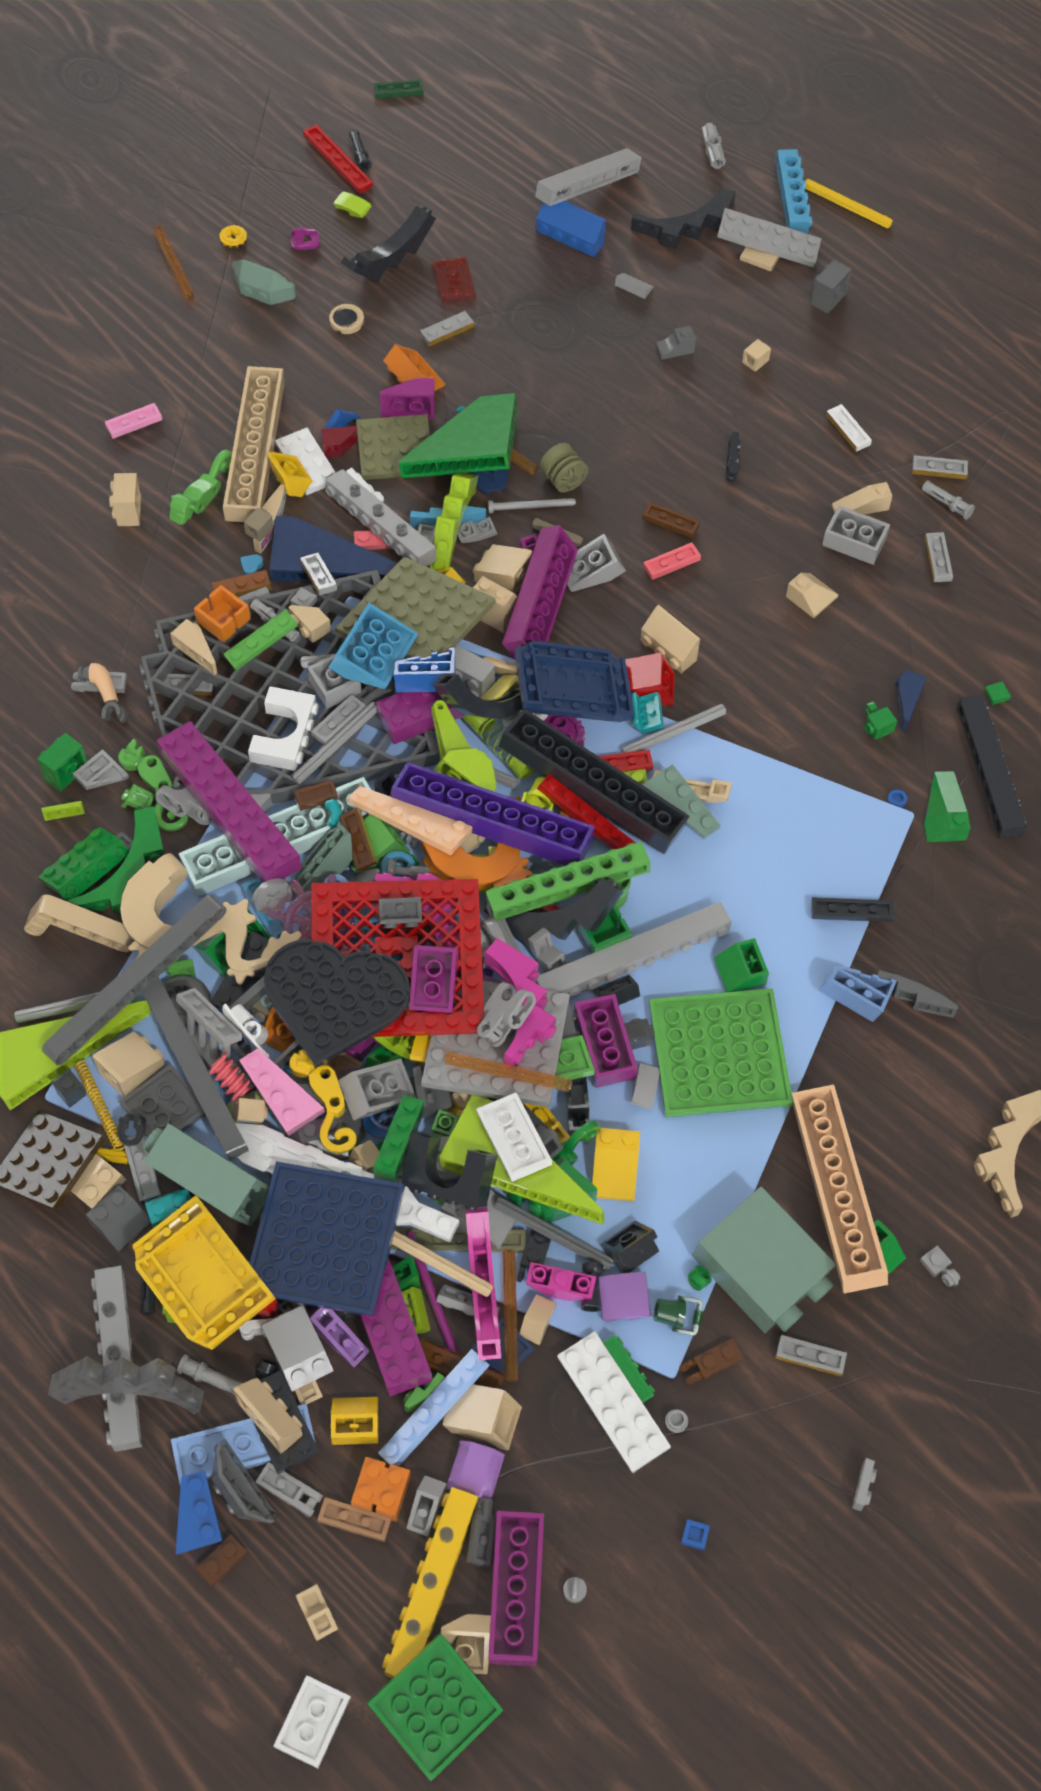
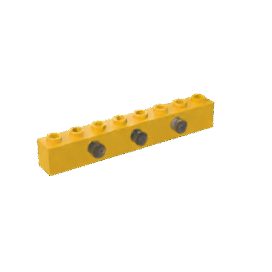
M453 1487L450 1493H445L441 1504L444 1507L441 1516L437 1515L433 1529H436L433 1538L429 1537L425 1547V1551L428 1552L425 1561H420L416 1574L420 1575L417 1584L412 1583L408 1594L411 1601L408 1607L404 1606L400 1616V1621H403L400 1631L395 1630L391 1644L394 1645L392 1653H387L382 1668L386 1669L385 1676L393 1678L427 1646L471 1524L478 1496Z

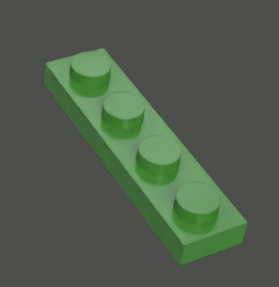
M285 609L225 652L224 656L232 667L238 670L295 629L298 624Z

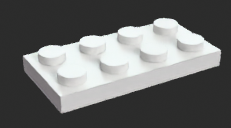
M308 428L275 440V445L281 454L297 456L313 480L305 492L306 495L326 488L325 479L336 472Z
M517 1093L476 1109L477 1115L511 1182L552 1165V1160Z

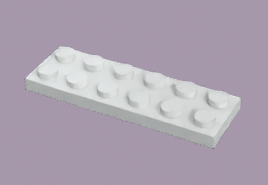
M595 1331L557 1355V1358L632 1473L671 1448Z

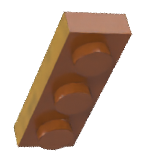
M266 570L212 583L213 591L222 585L237 597L265 586L267 589H271Z

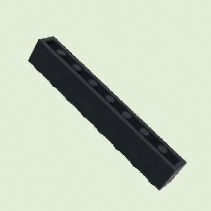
M983 695L962 697L956 709L998 839L1022 836L1024 829L1027 827V821L1021 813V802L1016 797L1015 784L1011 782L1010 769L1005 764V754L1000 749L999 736L995 734L994 721L988 713V703L984 701Z

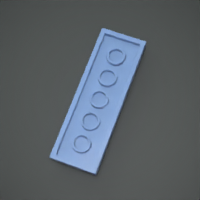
M307 1404L299 1405L298 1408L314 1439ZM252 1419L171 1439L180 1486L181 1477L206 1470L208 1479H211L216 1447L223 1439H226L246 1469L267 1464L268 1462L271 1463Z

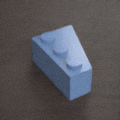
M835 965L826 975L819 991L873 1022L883 1013L897 980H885L879 978L878 975L872 974L870 976L862 974L859 970Z

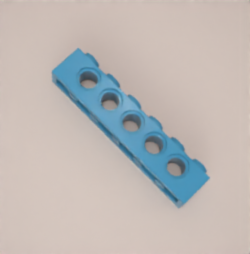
M797 149L777 150L776 169L787 228L808 234L809 227H812V217L809 216L810 205L807 204L808 193L805 192L806 182L803 180V168H800L801 156H798Z

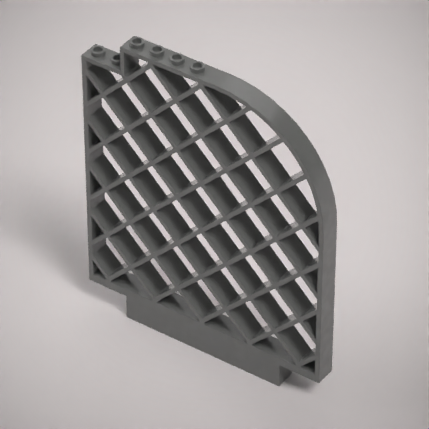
M378 570L335 579L337 590L328 594L319 595L314 585L300 588L317 595L315 605L319 606V609L325 615L330 611L345 618L354 608L338 601L341 594L355 591L365 597L381 579ZM300 588L248 599L243 602L249 605L250 616L256 613L250 608L252 601L255 599H259L268 608L271 607L275 611L274 613L278 615L285 609L289 612L290 600ZM195 612L156 621L157 629H154L156 641L160 640L161 644H158L159 653L142 656L143 664L139 665L141 675L147 678V680H143L145 690L151 693V695L147 696L149 705L155 708V711H152L154 723H159L163 737L166 735V730L172 732L182 726V724L174 720L184 706L202 713L203 715L195 727L222 760L226 758L244 767L237 777L243 786L246 785L254 772L274 781L268 790H247L250 794H271L272 804L294 800L295 790L333 780L335 788H338L362 777L365 778L366 782L379 779L389 770L393 775L400 774L407 762L421 767L438 764L439 751L432 731H435V728L422 733V736L417 735L404 740L403 742L416 748L410 757L398 759L385 753L392 741L377 715L372 716L365 724L386 733L378 746L375 748L356 739L365 726L364 724L332 754L329 760L326 759L318 767L321 772L313 781L298 784L291 776L294 770L283 768L282 771H279L268 765L250 762L249 756L232 748L242 733L251 737L258 735L282 739L279 736L288 723L296 724L292 719L279 716V719L270 731L250 723L260 708L265 710L264 702L270 686L276 687L279 683L296 692L315 695L316 701L323 704L309 682L308 677L304 682L286 673L295 659L301 661L302 656L317 655L304 649L309 639L303 637L301 633L294 643L281 638L270 646L285 654L276 668L257 660L260 656L259 654L241 668L235 670L230 678L227 679L219 674L214 676L201 665L183 658L185 653L176 646L171 652L167 650L163 634L171 633L186 619L198 624ZM246 623L239 630L235 628L236 633L224 643L221 640L216 641L204 635L215 663L220 657L225 658L224 653L231 649L229 645L238 632L248 637L259 628ZM331 629V632L321 637V639L331 643L324 655L336 654L346 638ZM160 667L154 676L150 677L149 670ZM174 667L192 675L182 690L164 682ZM249 670L268 678L258 693L239 684ZM202 681L211 683L213 686L221 689L211 704L193 696ZM361 683V689L367 686V684ZM395 691V692H394L392 695H390V696H393V695H395V694H398L399 692H396V691ZM155 692L174 700L162 716ZM231 695H235L250 703L240 718L221 709ZM341 703L328 709L325 707L317 720L312 719L314 720L313 729ZM214 719L232 727L222 743L203 735ZM311 731L307 735L309 737L307 747H303L302 750L303 762H307L315 754L309 751L316 740L311 735ZM348 749L369 758L363 768L353 771L339 765V762Z

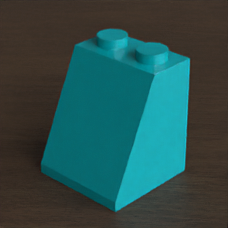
M186 1188L145 1202L153 1228L191 1199L190 1193Z

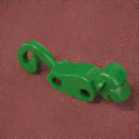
M596 1120L583 1124L570 1136L567 1142H561L563 1149L552 1160L558 1166L565 1160L573 1166L578 1159L573 1150L581 1139L583 1142L592 1140L600 1132L601 1125ZM506 1191L508 1199L517 1206H522L526 1200H529Z

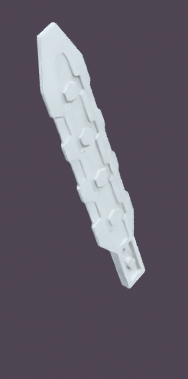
M235 1123L249 1149L248 1152L237 1158L243 1164L259 1171L273 1174L277 1161L374 1179V1175L362 1170V1167L350 1162L345 1163L324 1154L320 1149L310 1145H303L264 1125ZM405 1186L396 1226L411 1225L450 1242L460 1223L459 1220L419 1203L408 1187Z

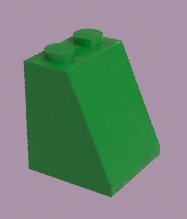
M565 1160L559 1167L596 1202L598 1188ZM529 1199V1213L548 1223L573 1215Z

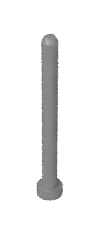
M573 498L493 503V500L488 501V513H494V510L573 506L576 504V501Z

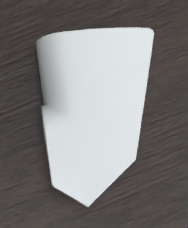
M224 1004L222 1009L225 1017L256 1048L269 1057L268 1052L261 1046L268 1038L266 1027L254 1021V1017L241 1004L234 1006L231 1010Z

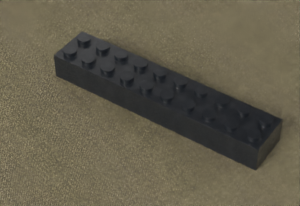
M525 708L503 732L499 743L500 748L541 775L547 777L551 774L593 809L662 854L667 852L684 829L690 817Z

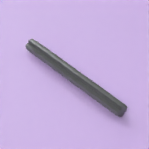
M502 1197L497 1198L494 1208L589 1261L603 1264L604 1269H610L613 1258Z

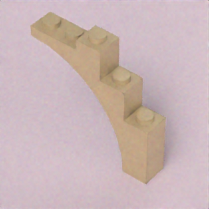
M1041 1090L1006 1101L1002 1109V1116L1008 1123L994 1127L988 1136L989 1144L995 1150L980 1154L974 1165L977 1175L981 1176L984 1182L992 1179V1187L996 1193H999L1002 1199V1207L1005 1212H1008L1010 1218L1019 1215L1023 1208L1017 1193L1014 1177L1015 1158L1022 1138L1034 1125L1041 1121Z

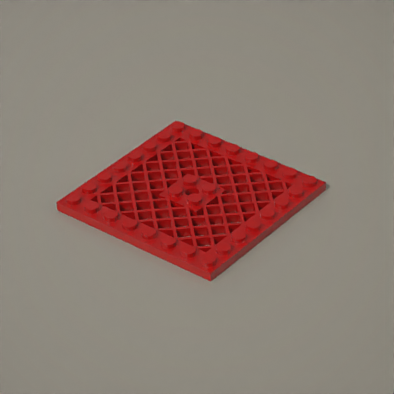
M478 879L312 883V941L326 942L336 949L345 944L350 950L343 956L360 951L359 948L364 944L371 948L369 950L370 953L376 952L381 955L383 953L390 957L394 954H401L403 958L397 962L402 966L408 980L411 982L414 945L424 946L429 942L434 947H443L450 941L456 946L455 948L460 950L457 972L461 969V979L456 978L457 985L455 986L454 1000L458 1004L453 1008L452 1013L435 1011L415 1013L417 1010L405 1009L402 1016L396 1022L371 1037L477 1034V1028L485 1018L483 1012L484 994ZM421 897V908L428 905L433 909L428 915L422 911V923H419L418 927H412L413 929L408 934L401 930L405 924H397V928H391L392 930L385 935L380 930L384 924L380 925L379 922L375 926L369 921L374 915L380 919L379 899ZM447 904L454 908L449 915L442 910ZM364 906L370 910L365 917L358 912ZM342 907L349 911L344 917L338 913ZM437 913L444 918L439 924L432 919ZM458 913L459 923L453 919ZM333 916L339 921L335 926H333ZM353 916L360 920L355 926L348 922ZM448 922L455 927L450 933L443 929ZM427 923L434 928L429 933L422 929ZM343 925L350 930L344 936L338 932ZM364 925L371 929L366 935L359 931ZM417 932L424 937L419 943L418 936H414ZM438 932L445 937L439 943L432 938ZM458 932L460 936V942L454 938V936ZM354 934L360 938L355 945L348 940ZM374 934H377L379 937H375V944H374V943H373L371 940H369V939H370ZM333 935L339 939L335 945H333ZM461 988H462V999H461L459 996L456 995V993H457Z

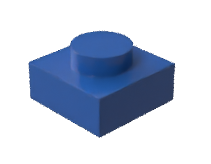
M687 1519L681 1544L704 1551L710 1526Z

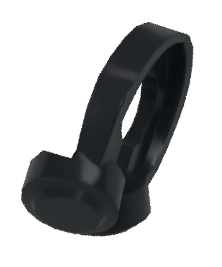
M128 1113L118 1119L117 1135L123 1145L130 1147L137 1145L141 1141L144 1134V1124L147 1120L140 1114L134 1113L132 1115V1113ZM133 1120L134 1129H136L137 1134L134 1139L128 1140L125 1138L124 1133L129 1128V1122Z

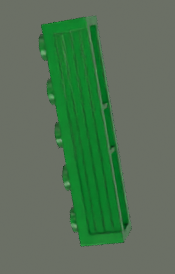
M614 1335L603 1342L641 1402L645 1403L654 1397L653 1393L655 1390L651 1384L648 1386L645 1382L647 1380L643 1372L640 1373L638 1371L639 1366L635 1360L632 1361L630 1359L631 1354L628 1349L622 1347L623 1341L621 1338Z

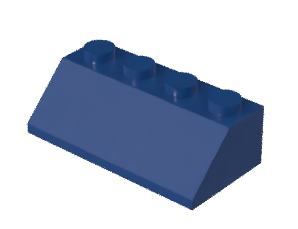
M566 201L552 206L544 202L542 203L536 218V231L592 257H595L604 246L606 219Z

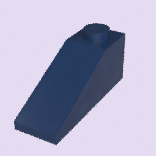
M906 669L902 676H898L895 686L898 687L896 699L902 731L907 729L927 678Z

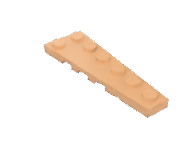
M359 786L349 796L348 803L450 856L472 833L473 827L462 821L453 820Z

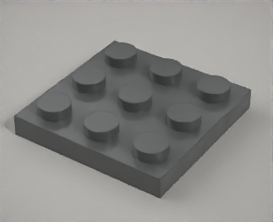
M169 1064L119 1101L120 1106L127 1114L132 1113L133 1115L135 1113L145 1117L147 1121L144 1124V1133L147 1138L156 1128L164 1131L168 1123L184 1132L205 1116L193 1089L172 1064Z

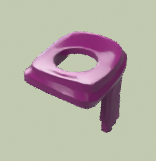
M300 227L295 228L290 234L291 246L295 250L316 249L320 245L317 230ZM304 236L310 237L312 241L304 242Z

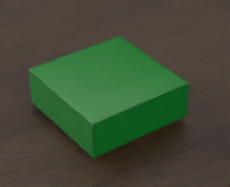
M1003 681L985 686L984 691L992 705L1010 700L1011 696Z

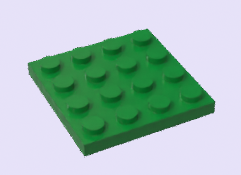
M440 1633L367 1702V1705L430 1781L503 1711Z

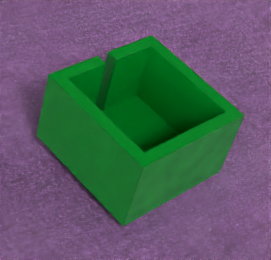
M616 904L596 932L588 931L579 923L576 925L590 954L632 937V932L624 918L621 919L622 914Z

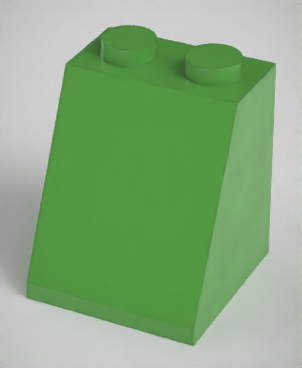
M371 814L364 819L378 863L364 870H379L383 858L391 851L410 852V849L392 825ZM352 857V861H351L352 864H350V866H351V868L358 874L359 871L356 869V866H355V863H354V860H353V857Z

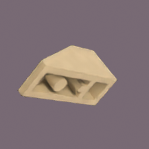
M887 482L873 484L833 502L832 508L834 513L838 506H842L863 515L886 511L890 508L892 493Z
M186 619L171 632L173 645L215 676L217 674L216 663L200 626Z

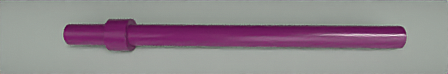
M413 1231L405 1234L406 1237L417 1242ZM413 1256L447 1348L459 1353L442 1306L436 1302L438 1296L425 1262Z

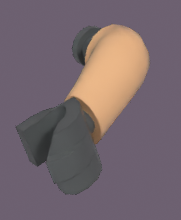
M91 663L86 668L80 666L78 669L79 680L86 679L90 680L91 684H95L106 704L102 709L101 718L110 721L111 713L116 710L118 720L122 723L126 722L128 711L125 707L117 704L119 700L107 669L99 663Z

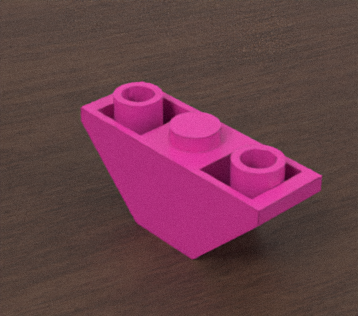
M531 1262L526 1285L547 1297L565 1301L592 1299L596 1276Z

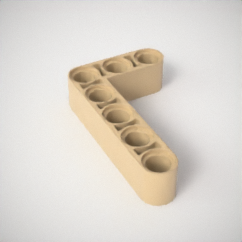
M42 895L30 910L24 927L25 932L34 936H40L52 924L121 952H130L129 946L134 941L125 929L124 924L51 895Z

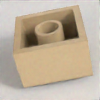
M114 473V481L110 483L113 496L109 498L110 507H113V519H116L117 526H140L141 492L137 473Z

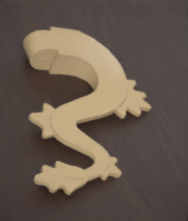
M165 854L153 864L148 861L128 881L123 892L120 908L125 929L134 940L129 946V950L131 952H139L136 959L172 927L171 925L164 924L159 919L160 911L177 894L176 888L184 882L188 873L187 869L173 854ZM243 899L235 905L223 902L227 909L225 915L193 945L215 934H226V960L230 967L227 974L229 976L234 975L236 982L242 984L247 976L253 977L255 975L254 971L268 966L267 963L272 955L281 947L290 942L301 940L302 934L299 931L293 934L283 931L279 939L274 937L269 939L261 958L250 961L242 959L241 954L247 937V925L256 921V917L248 913L249 901Z

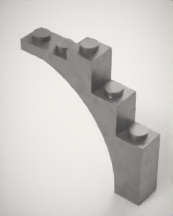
M86 1356L52 1375L48 1395L67 1404L76 1399L97 1394H137L178 1404L195 1414L201 1410L204 1391L175 1374L176 1368L160 1358L139 1367L124 1357L104 1366Z

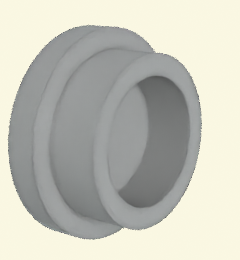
M677 1409L670 1411L665 1418L666 1427L674 1433L683 1432L688 1425L687 1415Z

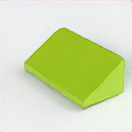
M83 801L41 808L45 821L85 814Z
M410 1287L401 1291L416 1333L421 1334L430 1331L421 1289Z

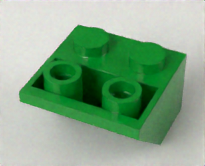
M755 938L735 943L714 957V962L726 992L744 991L767 984L769 972Z
M877 1219L874 1222V1226L889 1275L906 1257L894 1234Z

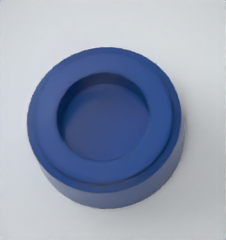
M892 790L887 797V803L902 809L906 806L908 800L906 793L902 790Z

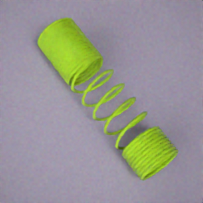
M466 714L462 717L478 735H481L483 740H487V745L493 747L495 753H500V759L506 760V765L519 779L527 778L535 771L514 756L509 758L510 754H508L507 759H503L501 753L505 752V750L495 751V746L499 745V743H496L503 733L496 739L494 745L489 744L488 740L496 737L502 731L503 724L496 726L490 732L487 739L482 737V734L488 732L496 724L497 719L474 717ZM502 726V728L497 734L490 737V735L496 728Z

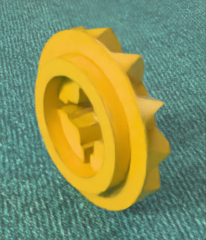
M228 226L220 232V241L223 242L224 246L229 245L230 248L232 246L238 248V245H244V241H247V233L240 226Z

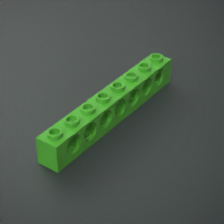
M642 842L631 843L624 848L612 849L598 856L593 855L586 860L571 862L561 868H552L542 874H533L529 878L520 881L514 880L501 887L495 886L486 891L487 903L495 921L502 920L589 892L601 878L607 880L611 878L616 882H621L649 873L650 860ZM609 866V867H611V868H609V869H604L603 867ZM532 891V893L526 894L525 892ZM512 897L513 899L506 900L505 898Z

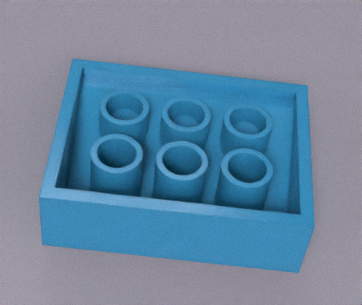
M368 603L328 668L346 679L385 689L394 675L395 661L404 659L419 633L371 603Z

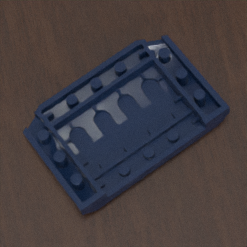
M532 641L526 646L516 647L514 652L522 707L531 713L611 722L627 721L635 715L624 658L621 657L619 660L611 656L612 652L606 649Z

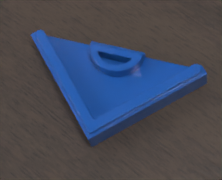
M336 409L324 429L347 427V423L354 419L359 420L360 416L355 412Z

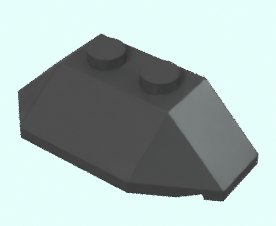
M343 1114L339 1118H334L328 1133L331 1143L336 1145L346 1143L349 1140L348 1137L344 1136L338 1141L334 1138V1133L340 1128L347 1127L356 1134L357 1142L354 1148L359 1146L366 1137L362 1119L353 1121L351 1114ZM325 1117L311 1121L290 1136L284 1133V1136L306 1146H313L322 1150L324 1154L341 1161L349 1159L353 1150L336 1154L329 1152L323 1147L320 1140V1128Z
M223 1439L216 1447L211 1477L214 1490L219 1495H223L227 1501L226 1506L232 1514H236L238 1518L273 1523L279 1515L226 1439Z

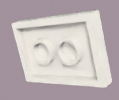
M306 1676L277 1737L274 1748L318 1769L351 1697Z

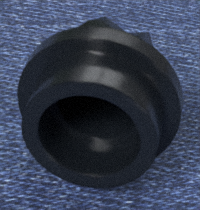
M260 1359L259 1364L255 1366V1375L259 1380L277 1372V1364L266 1359Z

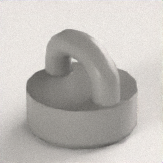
M572 1577L565 1582L563 1594L569 1602L578 1603L585 1598L587 1587L582 1579Z

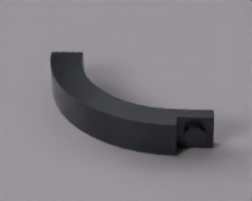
M446 673L433 684L445 702L466 715L497 719L514 715L524 709L522 707L519 683L507 694L493 700H484L473 694L463 683L459 674Z

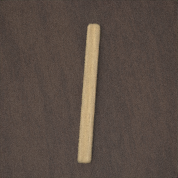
M394 1232L392 1240L394 1246L485 1297H488L492 1292V1284L401 1233Z

